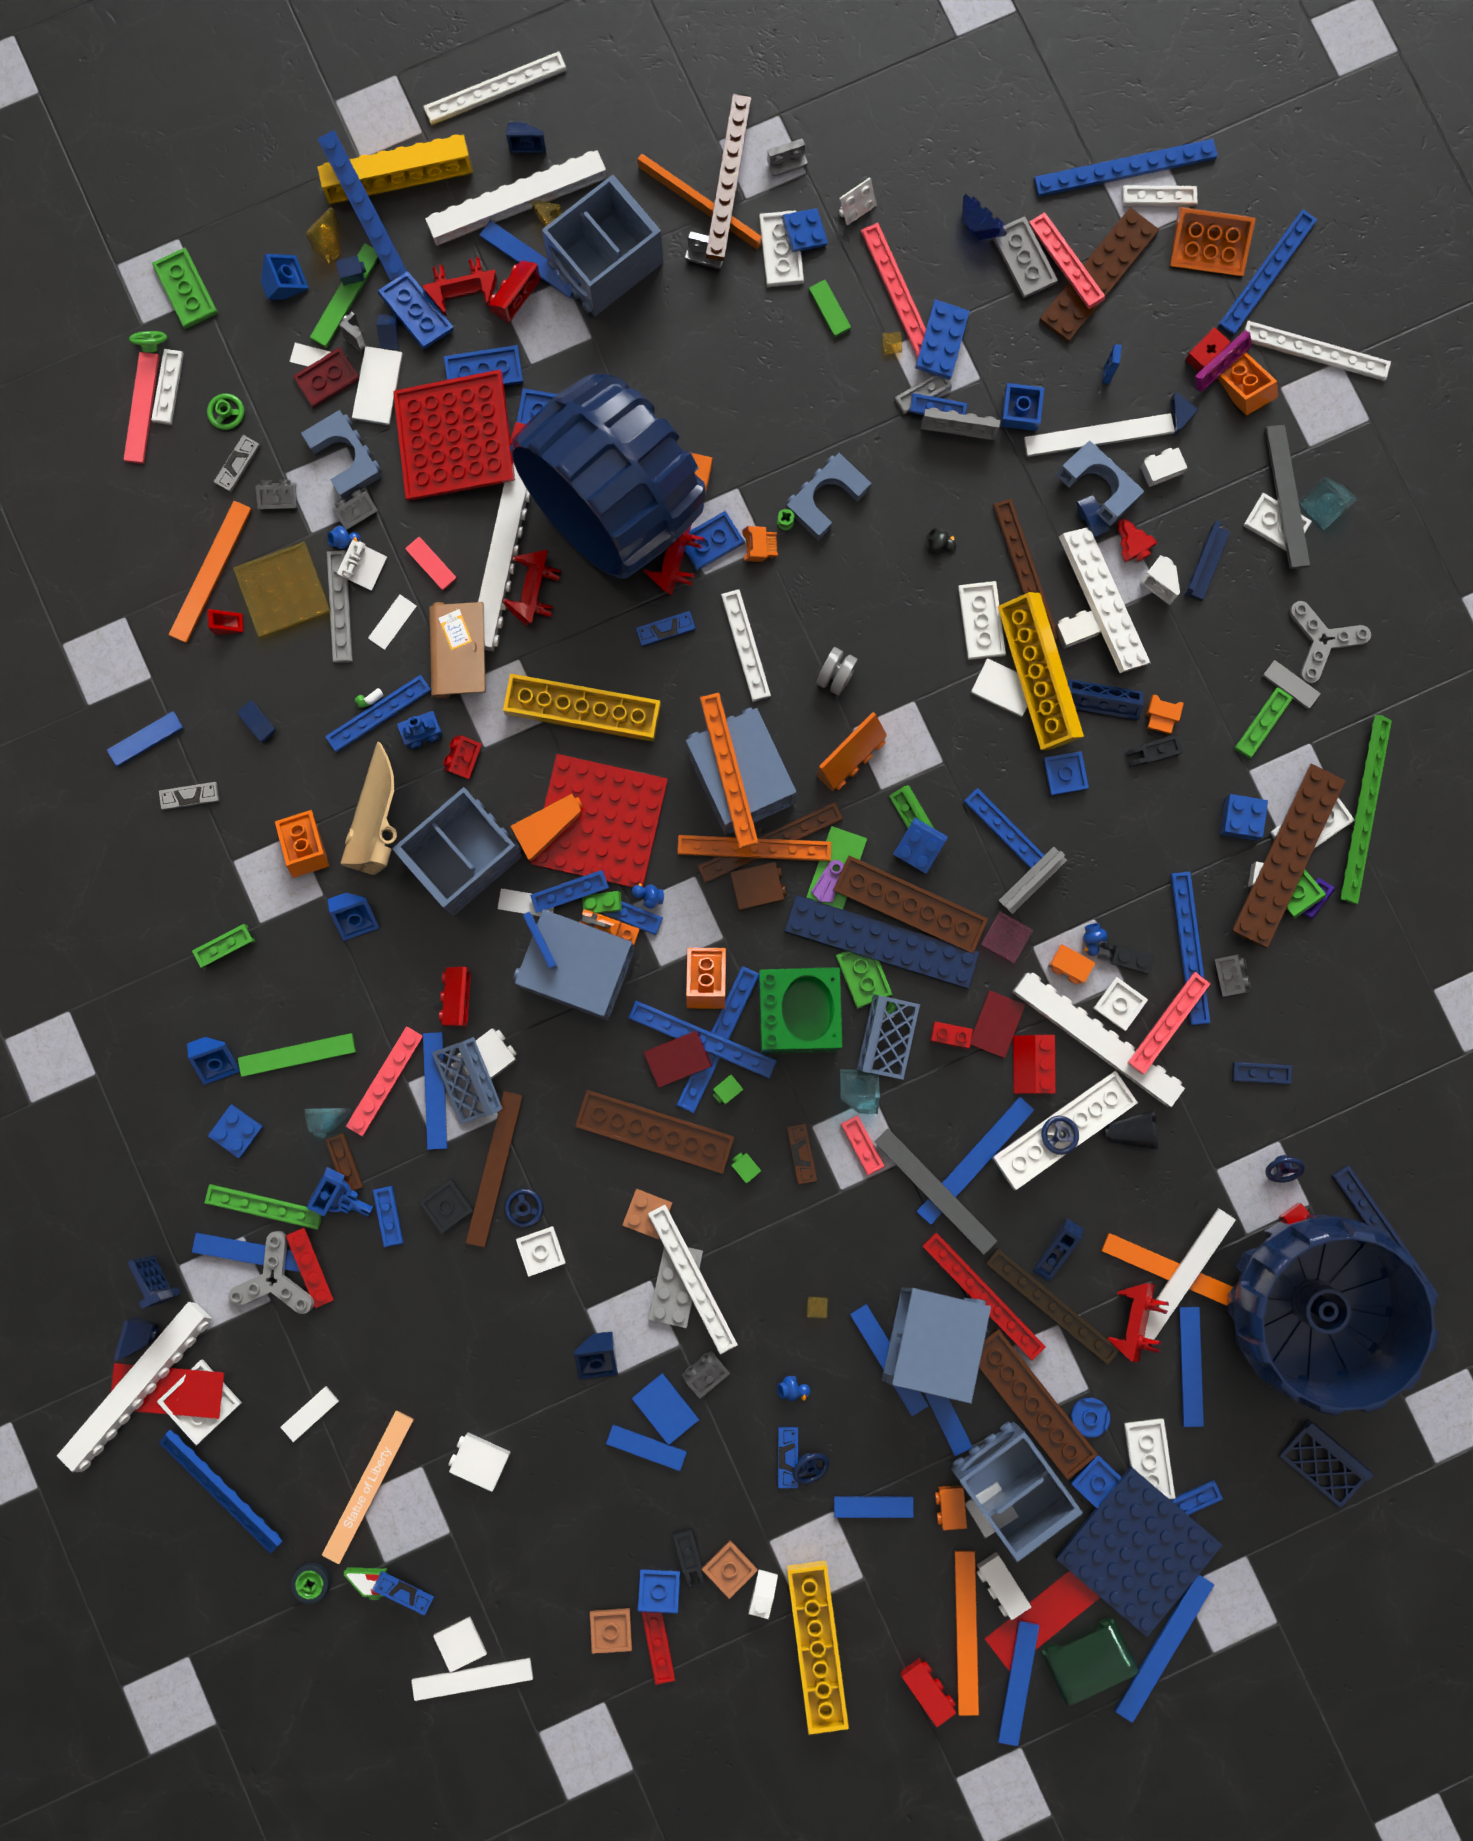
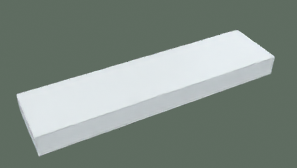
M1123 186L1122 206L1196 207L1197 186Z
M164 349L152 414L153 423L172 425L184 357L182 351Z

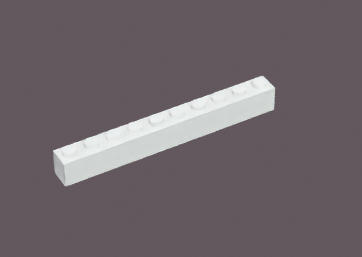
M598 150L594 152L589 151L579 158H571L564 164L554 165L543 172H536L526 179H518L511 185H503L493 192H485L480 197L468 199L458 206H450L440 213H432L425 219L437 246L483 228L490 220L494 223L604 180L607 178L606 169Z
M515 466V481L504 483L478 601L484 603L485 650L493 652L494 647H497L499 644L500 636L497 635L498 629L503 626L504 618L501 617L502 611L506 610V606L502 601L505 599L506 593L510 592L511 581L509 579L510 575L514 574L515 563L511 560L514 556H518L519 553L518 538H522L523 535L521 524L522 520H526L527 509H525L526 502H530L531 498Z
M1026 973L1012 991L1013 994L1166 1107L1173 1106L1185 1089L1181 1086L1182 1082L1174 1076L1170 1078L1165 1074L1166 1070L1159 1065L1154 1066L1153 1064L1142 1075L1127 1063L1135 1052L1134 1046L1128 1042L1123 1043L1118 1039L1119 1035L1112 1030H1109V1032L1103 1028L1104 1025L1097 1019H1090L1084 1009L1080 1007L1075 1008L1071 1005L1072 1001L1069 998L1056 994L1057 990L1049 984L1044 985L1040 982L1041 978L1036 974Z
M188 1302L65 1445L57 1457L72 1472L85 1471L91 1465V1460L103 1451L104 1445L108 1440L116 1436L120 1426L128 1422L132 1412L143 1404V1399L146 1395L156 1389V1383L160 1378L162 1379L169 1374V1368L174 1363L180 1361L184 1351L196 1342V1337L208 1328L212 1318L197 1303Z

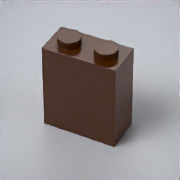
M775 862L730 872L739 912L783 902L784 896H787L785 885H781L779 880L782 877L780 866L776 867Z

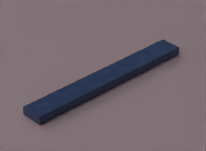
M1346 1165L1333 1174L1332 1178L1364 1224L1387 1235L1411 1255L1351 1167ZM1415 1261L1413 1267L1417 1273L1430 1283ZM1432 1286V1289H1433L1435 1298H1437V1297L1439 1296V1294L1437 1293V1291L1435 1290V1288Z

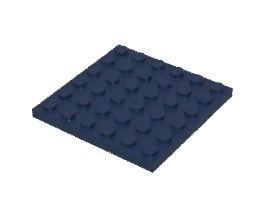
M1130 1466L1055 1558L1148 1637L1223 1545Z

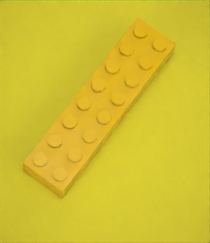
M452 135L446 139H434L427 143H416L409 147H397L395 150L379 151L377 154L361 155L359 158L350 159L368 196L473 173L464 135ZM324 163L322 166H318L322 189L328 203L333 204L349 200L331 164Z
M1028 592L997 606L1041 750L1055 749L1083 738V731L1041 594Z
M510 673L503 712L508 716L654 742L661 702L660 700Z
M826 1560L787 1565L809 1734L849 1729Z

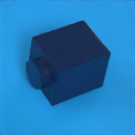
M357 255L336 261L343 286L365 280L363 273H366L364 262H360Z

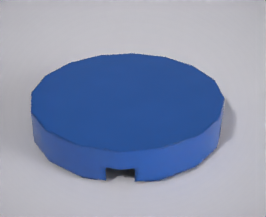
M1093 1397L1079 1400L1073 1406L1070 1413L1073 1424L1083 1436L1088 1438L1100 1436L1108 1429L1110 1424V1412L1106 1405Z

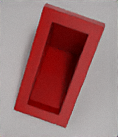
M213 609L207 610L208 629L214 635L243 632L242 613Z

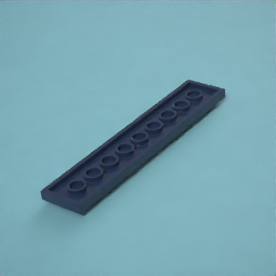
M798 895L795 897L785 929L786 933L843 951H849L862 957L877 960L965 989L969 988L979 955L978 951H974L972 954L945 941Z

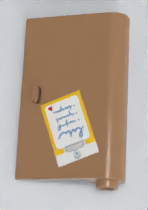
M433 603V606L429 607L431 697L449 698L451 694L486 692L484 603Z

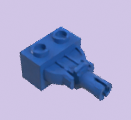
M433 711L413 716V718L410 717L408 720L397 724L407 748L416 749L422 746L421 743L427 741L429 743L435 742L440 739V736H443Z
M327 1167L309 1199L307 1209L322 1216H325L327 1211H342L347 1214L348 1211L353 1210L368 1217L373 1206L357 1199L358 1193L351 1190L349 1184L343 1180L345 1175Z

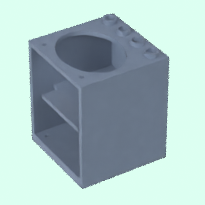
M613 174L542 229L547 259L549 260L547 264L551 266L553 271L557 268L561 273L558 277L563 280L564 284L569 283L573 287L570 291L573 292L575 299L579 298L583 302L582 306L587 313L591 312L594 317L663 263L661 230ZM571 276L579 280L581 285L579 286Z
M747 708L741 712L742 715L737 717L730 716L726 718L752 820L755 823L793 806L797 792L758 709L752 710V708ZM707 727L706 731L700 734L699 732H694L688 736L689 739L686 740L687 755L724 835L727 836L735 831Z
M464 787L392 848L440 905L452 916H455L523 857L520 853L522 851L521 847L515 841L512 842L508 838L510 835L507 831L496 824L497 820L491 813L487 814L484 810V805L478 799L475 800Z
M543 909L537 926L558 967L554 969L548 967L532 936L521 968H517L513 977L515 984L523 990L609 1021L635 951L633 943Z
M901 1287L881 1381L899 1387L971 1403L991 1306H987L986 1301L964 1298L962 1300L915 1288Z
M1013 1421L1012 1423L1007 1422L1000 1427L1001 1431L996 1435L993 1433L984 1439L985 1443L980 1447L976 1445L968 1451L969 1455L964 1459L960 1457L955 1460L951 1470L1018 1562L1083 1512L1027 1434ZM998 1482L1002 1490L981 1505L976 1495ZM1012 1505L1019 1517L999 1529L991 1519V1516L996 1512L1001 1514Z

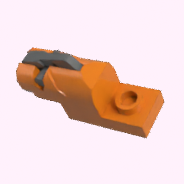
M583 910V917L579 923L626 939L635 945L639 928L621 923V921L601 914Z

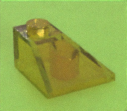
M330 207L305 233L312 249L327 263L336 259L341 251L340 223L334 209Z

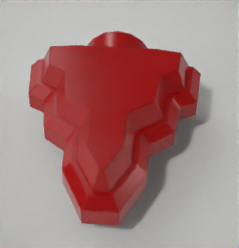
M1125 518L1118 521V532L1122 538L1120 543L1123 550L1121 556L1124 562L1133 559L1140 562L1151 554L1149 550L1157 544L1156 540L1152 535L1147 536L1143 530L1136 529L1133 523Z

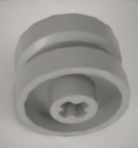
M834 647L825 661L815 684L826 688L832 679L830 691L840 696L854 673L858 659L848 655L841 664L843 651Z

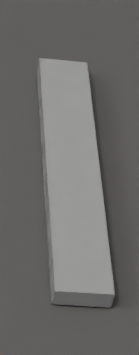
M346 550L327 552L333 663L353 662L348 579L337 574L346 555Z

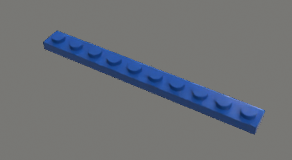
M1209 139L1036 176L1034 183L1038 197L1215 160L1218 155L1214 140Z

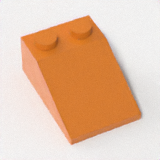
M1246 352L1218 377V380L1234 404L1246 416L1278 397L1277 380Z
M312 810L275 821L285 863L292 878L329 867Z
M726 948L687 949V1008L725 1009Z

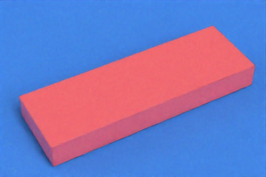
M420 537L405 548L442 591L457 580L456 576Z
M857 1115L841 1123L867 1176L884 1168L885 1166L859 1116Z

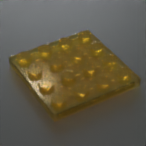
M305 542L233 567L259 638L330 613L327 599Z

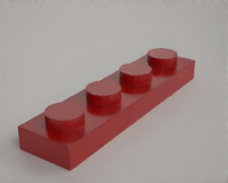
M305 1228L287 1234L286 1238L305 1285L314 1300V1307L317 1308L333 1301Z

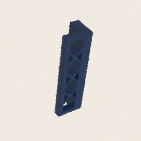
M1217 520L1210 528L1184 593L1200 601L1204 599L1230 531L1220 528L1221 522Z
M1068 679V686L1077 710L1139 720L1144 705L1142 691Z

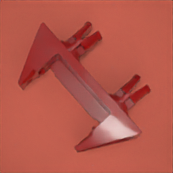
M476 257V266H474L470 258L468 262L471 275L446 280L444 266L439 265L440 274H438L434 266L432 271L435 283L422 286L425 293L444 316H447L444 304L445 299L479 293L480 291L484 293L486 306L488 307L498 279L495 269L482 272L480 258Z
M691 526L666 550L661 572L644 570L655 583L670 595L673 594L676 582L690 586L693 584L685 579L694 578L693 573L679 571L686 545L699 549L703 547L695 541L704 542V537L689 534Z
M548 550L515 556L511 560L528 566V570L526 571L520 602L504 599L502 603L525 626L532 623L534 613L550 617L552 614L547 611L553 609L552 605L537 601L542 576L558 581L560 578L555 575L561 572L560 569L545 566Z
M1145 1283L1117 1292L1118 1295L1131 1297V1300L1134 1299L1131 1307L1126 1340L1125 1338L1122 1340L1114 1337H1108V1340L1132 1362H1140L1142 1349L1155 1353L1160 1352V1349L1151 1345H1161V1341L1145 1338L1150 1310L1163 1314L1168 1312V1310L1159 1307V1305L1169 1306V1302L1152 1298L1154 1284Z

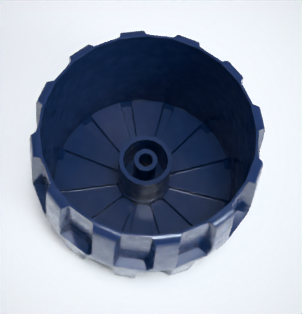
M592 374L585 376L552 398L514 436L509 449L514 466L527 491L561 535L581 555L600 570L618 579H626L668 549L703 512L706 489L704 481L695 474L699 467L692 454L680 448L677 443L680 436L665 418L658 419L654 415L655 407L638 390L630 388L620 378L610 374Z
M1307 1215L1305 1220L1290 1225L1279 1222L1264 1231L1266 1240L1258 1248L1242 1253L1235 1265L1241 1271L1239 1281L1227 1294V1312L1234 1320L1235 1341L1242 1354L1256 1374L1272 1389L1313 1410L1337 1416L1346 1410H1362L1370 1413L1384 1408L1389 1399L1404 1389L1410 1390L1422 1377L1420 1371L1429 1352L1435 1350L1438 1331L1434 1329L1433 1306L1437 1301L1431 1284L1420 1276L1413 1267L1414 1258L1387 1235L1360 1221L1332 1215Z

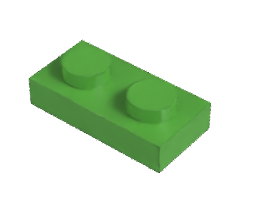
M619 891L591 894L582 897L583 910L585 909L597 914L622 911L621 892Z

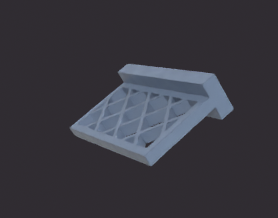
M873 994L857 1070L904 1080L920 1004ZM887 1001L893 1002L897 1008L891 1014H888L885 1009ZM907 1006L914 1007L913 1013L910 1017L906 1018L902 1010ZM899 1012L904 1021L895 1026L891 1017ZM888 1020L893 1028L884 1034L881 1026L883 1022ZM906 1024L909 1031L907 1035L902 1037L898 1028ZM895 1031L899 1040L891 1045L886 1036ZM884 1038L889 1047L880 1052L877 1045ZM902 1042L905 1047L904 1053L898 1056L894 1047ZM891 1050L895 1059L887 1064L882 1055ZM880 1057L884 1066L879 1070L872 1069L874 1061ZM898 1061L901 1066L899 1074H894L889 1066Z
M474 1037L432 1052L460 1124L493 1115L503 1109ZM456 1048H459L462 1058L454 1055ZM441 1053L449 1057L447 1064L442 1061ZM452 1060L460 1063L458 1070L451 1067ZM463 1066L467 1068L469 1077L462 1073ZM449 1071L456 1075L454 1081L450 1080L448 1076ZM460 1078L467 1081L465 1088L458 1084ZM471 1084L474 1085L476 1094L469 1091ZM456 1089L463 1092L462 1099L456 1096ZM467 1095L474 1099L472 1106L465 1102ZM478 1102L481 1103L484 1112L476 1109ZM463 1107L470 1110L469 1117L465 1118L462 1111Z

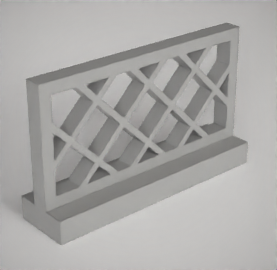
M1052 847L998 901L1013 914L1067 861L1064 857L1065 854Z

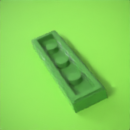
M1277 687L1234 749L1248 759H1251L1293 697Z

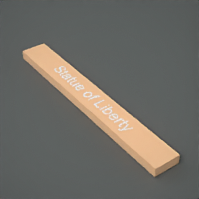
M399 1411L395 1412L322 1556L337 1564L341 1563L414 1421L413 1418Z

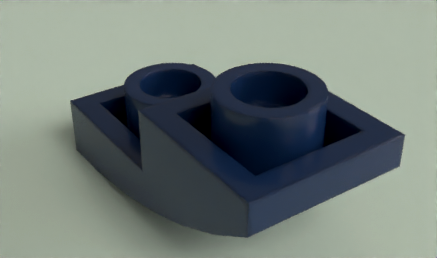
M1093 495L1076 502L1081 520H1086L1088 529L1094 537L1110 531L1108 524L1097 514L1100 506Z
M252 700L237 712L262 743L276 731L270 720L263 715Z

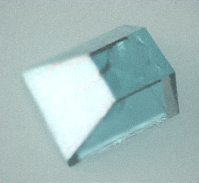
M1325 477L1299 502V505L1325 530L1357 498L1344 485Z
M840 1069V1099L857 1113L878 1114L880 1100L879 1074L860 1070Z
M305 1109L308 1132L314 1133V1136H326V1132H333L351 1113V1109Z

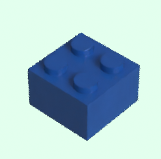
M1007 383L1004 390L1000 427L1037 431L1041 424L1045 387Z
M1234 794L1225 797L1220 835L1254 841L1263 838L1268 800Z
M914 818L893 855L927 873L948 836Z

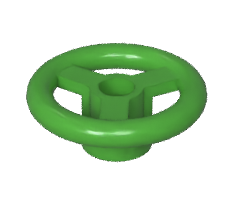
M159 331L138 332L129 337L130 343L141 345L143 352L157 351V344L167 340V335Z
M220 394L210 401L207 407V416L210 423L216 428L222 430L233 429L241 423L244 417V406L236 396ZM224 399L234 401L238 409H232L230 404ZM214 406L219 415L216 420L213 417ZM230 415L237 416L232 423L221 424Z

